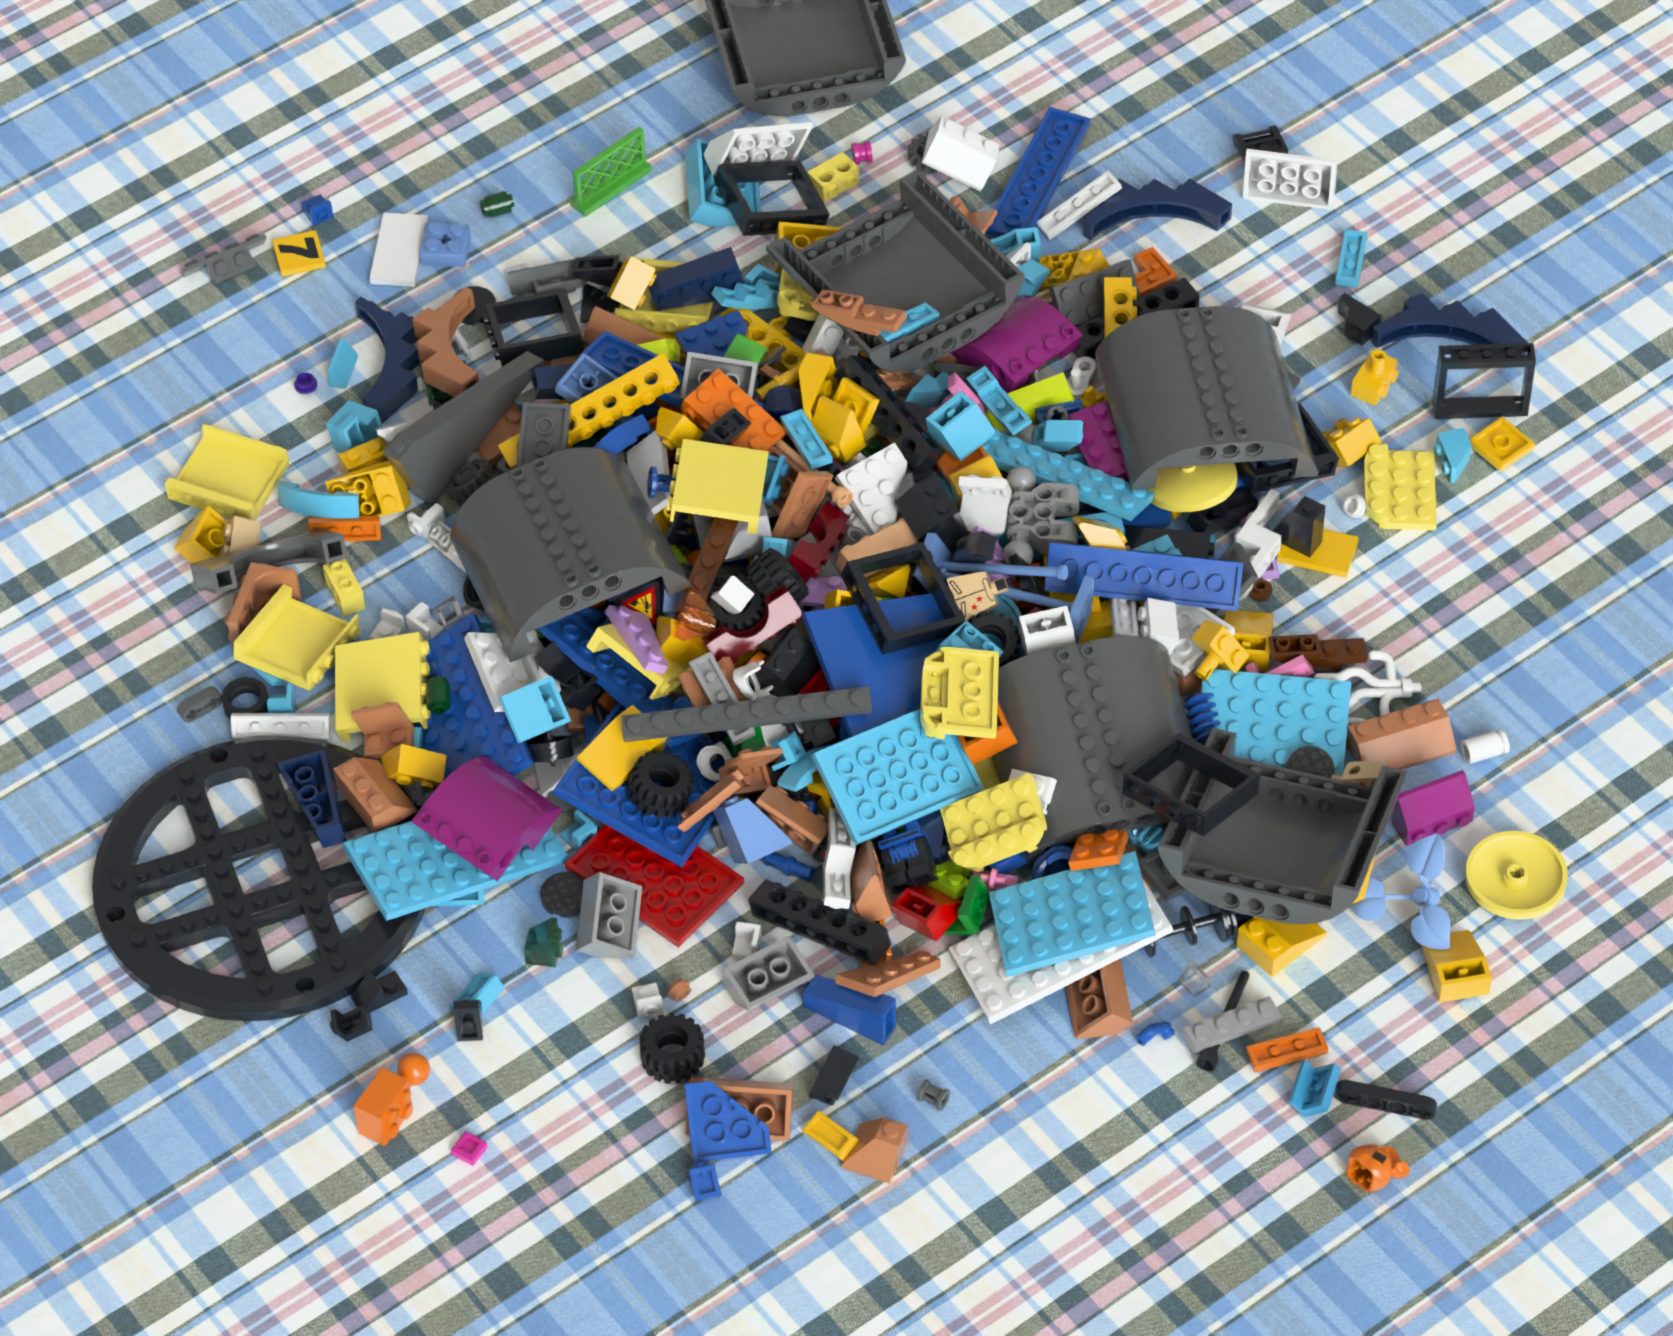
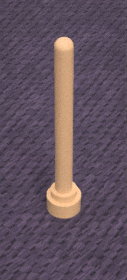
M783 440L776 444V447L805 472L818 471L817 469L810 470L803 457ZM830 482L827 491L831 493L832 501L840 508L847 507L853 500V493L846 487H837L833 482Z

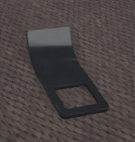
M552 641L534 656V659L545 673L577 695H581L598 680L597 676L581 669L557 647L555 641ZM578 672H583L592 679L580 689H576L567 683Z

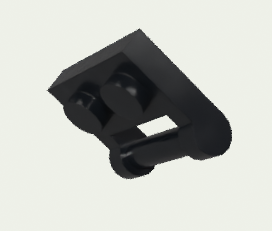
M1276 125L1269 126L1266 130L1244 135L1238 133L1232 136L1233 144L1238 149L1244 163L1247 149L1288 154V148Z

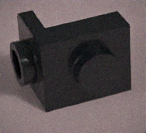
M362 1005L345 1014H341L336 1009L330 1011L332 1020L330 1021L331 1030L346 1042L373 1030L370 1009L366 1005Z

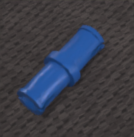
M776 852L765 856L764 864L766 866L781 870L786 876L793 875L806 880V882H811L815 875V867L801 863L793 856L786 857Z

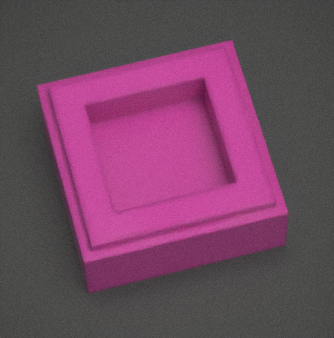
M465 1131L451 1149V1155L474 1166L488 1145L486 1141Z

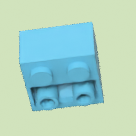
M962 391L958 392L926 418L929 434L960 462L996 434L979 406Z
M965 621L935 651L938 652L940 647H955L999 652V658L1003 654L999 647L968 621Z
M552 676L499 697L518 743L551 731L571 721Z

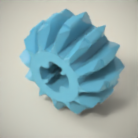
M1157 824L1128 830L1127 835L1128 840L1131 842L1130 845L1135 846L1137 851L1139 850L1144 856L1158 850V845L1164 835V831L1161 829L1162 826Z

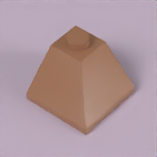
M884 1117L860 1123L854 1135L859 1141L843 1160L841 1168L890 1184L908 1144V1125Z

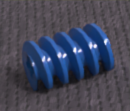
M1213 693L1194 694L1187 697L1184 704L1185 709L1188 711L1187 718L1190 720L1189 727L1193 729L1191 731L1192 737L1203 745L1206 744L1212 729L1221 725L1220 721H1213V718L1218 716V712L1210 711V709L1216 707L1215 702H1208L1209 699L1214 697Z

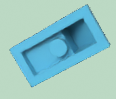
M1032 259L1017 267L1024 274V281L1016 297L1023 295L1035 296L1051 270Z

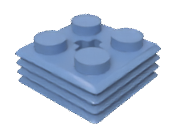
M425 223L419 254L421 265L465 267L471 236L469 225L460 223Z
M582 353L557 383L555 392L572 404L619 377L587 354ZM589 383L591 384V388H587L584 385H587Z

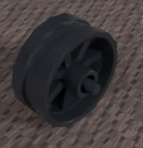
M549 731L546 732V737L527 743L534 763L550 762L551 766H556L555 761L574 755L571 745L572 737L569 735L551 736Z

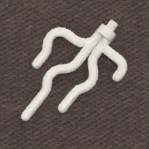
M1380 650L1370 651L1368 657L1370 660H1381L1384 662L1386 679H1378L1365 669L1359 667H1349L1339 673H1317L1313 676L1316 679L1345 681L1354 676L1361 678L1374 688L1357 689L1351 693L1349 709L1361 698H1381L1379 706L1380 716L1390 713L1389 703L1393 698H1411L1412 693L1421 692V683H1412L1411 678L1396 679L1393 658L1385 651ZM1348 717L1347 727L1365 721V719Z

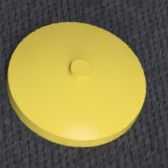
M1234 463L1158 468L1155 488H1148L1146 490L1154 492V498L1151 503L1158 508L1173 512L1200 511L1223 502L1233 493L1238 482L1237 470Z
M1504 831L1484 838L1472 849L1466 864L1465 879L1472 897L1489 912L1510 919H1529L1549 912L1560 902L1566 890L1568 871L1565 860L1560 852L1547 840L1528 832Z

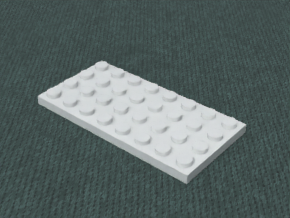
M1143 880L1156 936L1007 977L996 924L949 947L952 957L990 1024L1173 932L1170 922L1145 881Z

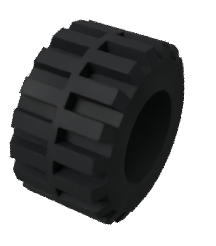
M768 548L747 566L749 577L764 597L784 584L797 604L809 595L808 587L801 575L780 552L773 548Z
M740 576L738 579L754 593L753 597L746 604L749 605V608L741 614L729 615V612L712 599V594L709 593V602H706V608L714 630L724 625L731 630L743 631L754 627L761 620L765 610L764 596L754 585L751 578L746 580L744 576ZM721 581L719 587L715 586L712 589L713 592L719 591L726 581Z
M984 611L979 612L977 617L975 615L970 617L969 623L982 634H993L1001 640L1003 654L999 658L998 668L1016 660L1021 647V635H1018L1019 629L1017 625H1012L1013 620L1010 617L1007 620L1004 619L1005 614L1001 612L998 616L994 615V611H989L988 614H985Z
M655 750L654 754L647 752L645 756L638 758L627 785L628 797H631L630 801L633 805H637V810L640 812L645 811L646 815L650 817L652 814L656 815V818H662V816L670 818L672 814L677 815L681 809L683 810L686 807L693 788L694 776H692V768L687 767L688 763L685 760L681 761L679 755L675 754L673 756L669 751L661 753L660 750ZM652 781L662 782L668 787L658 786Z
M669 1013V1016L665 1017L661 1014L658 1015L657 1020L652 1018L649 1021V1026L645 1025L643 1027V1033L639 1037L640 1056L643 1069H646V1073L649 1076L654 1075V1080L659 1082L663 1079L666 1084H670L671 1081H676V1084L681 1083L682 1079L690 1080L691 1074L697 1075L699 1073V1067H703L705 1058L704 1035L699 1024H695L694 1019L691 1017L685 1019L684 1014L675 1016L674 1013ZM670 1044H678L684 1047L680 1051L672 1053L660 1050Z

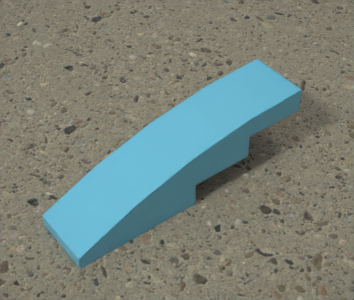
M759 279L756 285L752 286L737 282L733 290L715 286L711 294L724 307L738 309L777 308L780 283Z

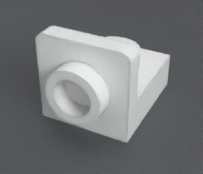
M435 503L423 513L421 518L410 512L407 515L410 531L414 535H420L427 539L433 528L441 522L445 523L443 507Z
M383 608L380 612L381 621L369 638L372 640L403 635L406 631L404 617L397 611Z
M657 983L632 987V995L638 1018L653 1017L663 1013L662 997L659 994Z

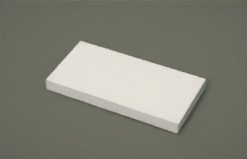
M383 213L369 278L370 284L415 287L420 264L419 254L425 223H428V215Z
M656 430L627 451L628 468L654 515L667 506L668 497H671L669 492L656 491L654 498H648L647 480L651 466L657 468L658 474L669 475L667 448L661 444L662 439L656 434Z

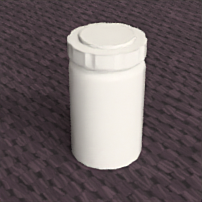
M1500 729L1462 740V755L1465 761L1471 764L1508 753L1509 741L1507 735Z

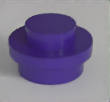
M310 373L299 374L294 382L295 390L300 394H310L318 386L316 378Z

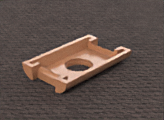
M737 766L682 810L680 815L683 817V820L678 823L677 827L686 832L743 786L740 781L745 778L741 769Z

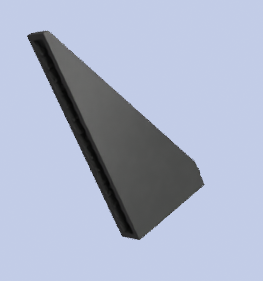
M526 351L396 434L383 453L416 497L430 505L435 502L453 479L452 474L466 463L532 380L534 368L542 367L545 364L543 359Z

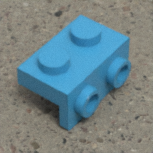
M768 454L762 494L764 504L773 506L775 499L779 500L781 496L782 486L780 485L783 477H787L790 469V464H788L785 455L776 457Z
M1307 1060L1301 1061L1289 1098V1104L1304 1117L1327 1112L1331 1105V1099L1341 1069L1335 1063L1314 1068Z

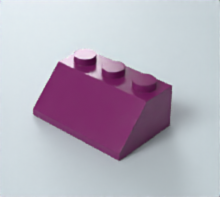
M1461 770L1399 793L1394 806L1392 824L1406 846L1432 834L1442 835L1456 827H1464L1473 821L1475 805L1465 772Z

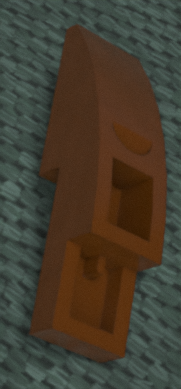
M1317 634L1270 636L1268 638L1272 659L1284 664L1303 655L1311 664L1313 670H1342L1343 664L1367 663L1368 659L1364 638L1318 640Z

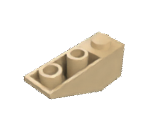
M233 516L223 527L222 536L225 537V544L221 548L220 555L257 546L259 544L261 522Z

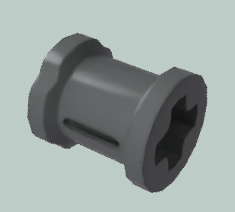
M1053 406L1046 412L1044 421L1052 420L1051 416L1055 414L1061 416L1059 420H1067L1068 413L1062 406Z
M928 1079L923 1081L917 1092L918 1101H926L934 1105L938 1111L944 1109L950 1097L949 1089L945 1088L943 1090L932 1085Z

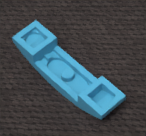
M986 366L966 378L986 408L1011 435H1015L1032 423L1022 408L1018 407L1002 389L997 379Z
M277 482L279 505L290 511L324 518H358L360 516L358 494L343 491L331 494L299 488L297 483Z
M837 743L824 744L806 752L805 755L785 770L778 780V786L796 792L813 783L812 773L818 769L811 755Z

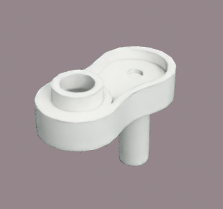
M1090 357L1078 358L1074 362L1071 376L1067 380L1076 400L1083 397L1084 390L1089 387L1091 380L1096 375V363Z

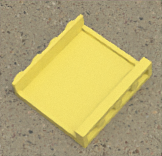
M635 258L639 261L644 260L645 264L655 268L654 274L686 263ZM647 286L643 293L646 295V298L641 307L637 306L633 310L620 303L619 308H615V315L648 331L677 333L710 321L715 302L657 311Z
M203 424L204 436L176 479L169 477L165 482L167 498L202 510L209 505L219 515L230 519L233 516L255 521L277 486V482L280 481L290 465L287 450L280 446L264 443L258 439H251L238 433L222 430L216 426Z
M683 439L682 448H677L675 462H678L679 465L674 464L672 478L676 479V481L671 480L669 495H673V497H668L666 511L671 512L670 522L674 521L675 511L745 521L748 522L747 533L757 534L769 451Z
M283 584L234 641V659L310 691L316 683L319 684L325 672L333 668L335 664V645L348 644L359 636L361 629L359 626V615L356 614L350 622H347L293 599L292 587Z
M613 624L598 627L586 646L593 653L611 648L657 685L649 697L652 700L680 692L681 681L678 675L681 672H686L689 668L665 657L669 667L664 674L644 670Z
M420 632L335 645V731L343 742L352 741V733L361 731L351 716L352 710L383 705L387 702H397L411 723L420 722L424 729L428 728L427 719H430L431 712L426 707V685L428 684L427 676H430V667L427 662L430 648L428 641L423 639Z

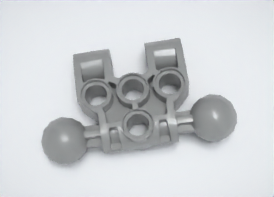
M1021 465L1010 470L1007 481L1012 494L1008 512L1007 538L1011 542L1006 545L1003 551L1005 564L1011 565L1008 558L1015 553L1031 564L1034 556L1031 547L1040 554H1048L1049 541L1078 544V526L1070 521L1055 520V517L1074 516L1078 513L1079 488L1071 484L1041 483L1034 489L1037 480L1034 471L1029 467Z

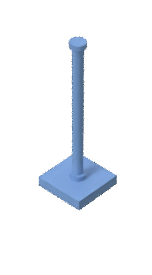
M927 533L924 541L926 548L932 553L933 561L940 571L942 568H945L948 572L978 573L985 571L988 574L1058 577L1060 580H1066L1068 577V567L1066 565L1043 567L951 562L953 554L936 533ZM917 566L914 576L927 592L931 594L932 592Z
M945 568L941 569L944 581H947V578L961 576L948 572ZM1084 576L1073 603L1008 587L1009 591L998 594L1053 609L1067 606L1077 644L1092 612L1094 578Z

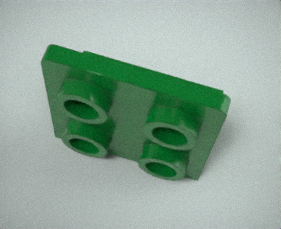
M974 875L970 877L968 886H966L964 896L959 898L963 901L958 908V918L943 935L979 933L990 895L981 876Z

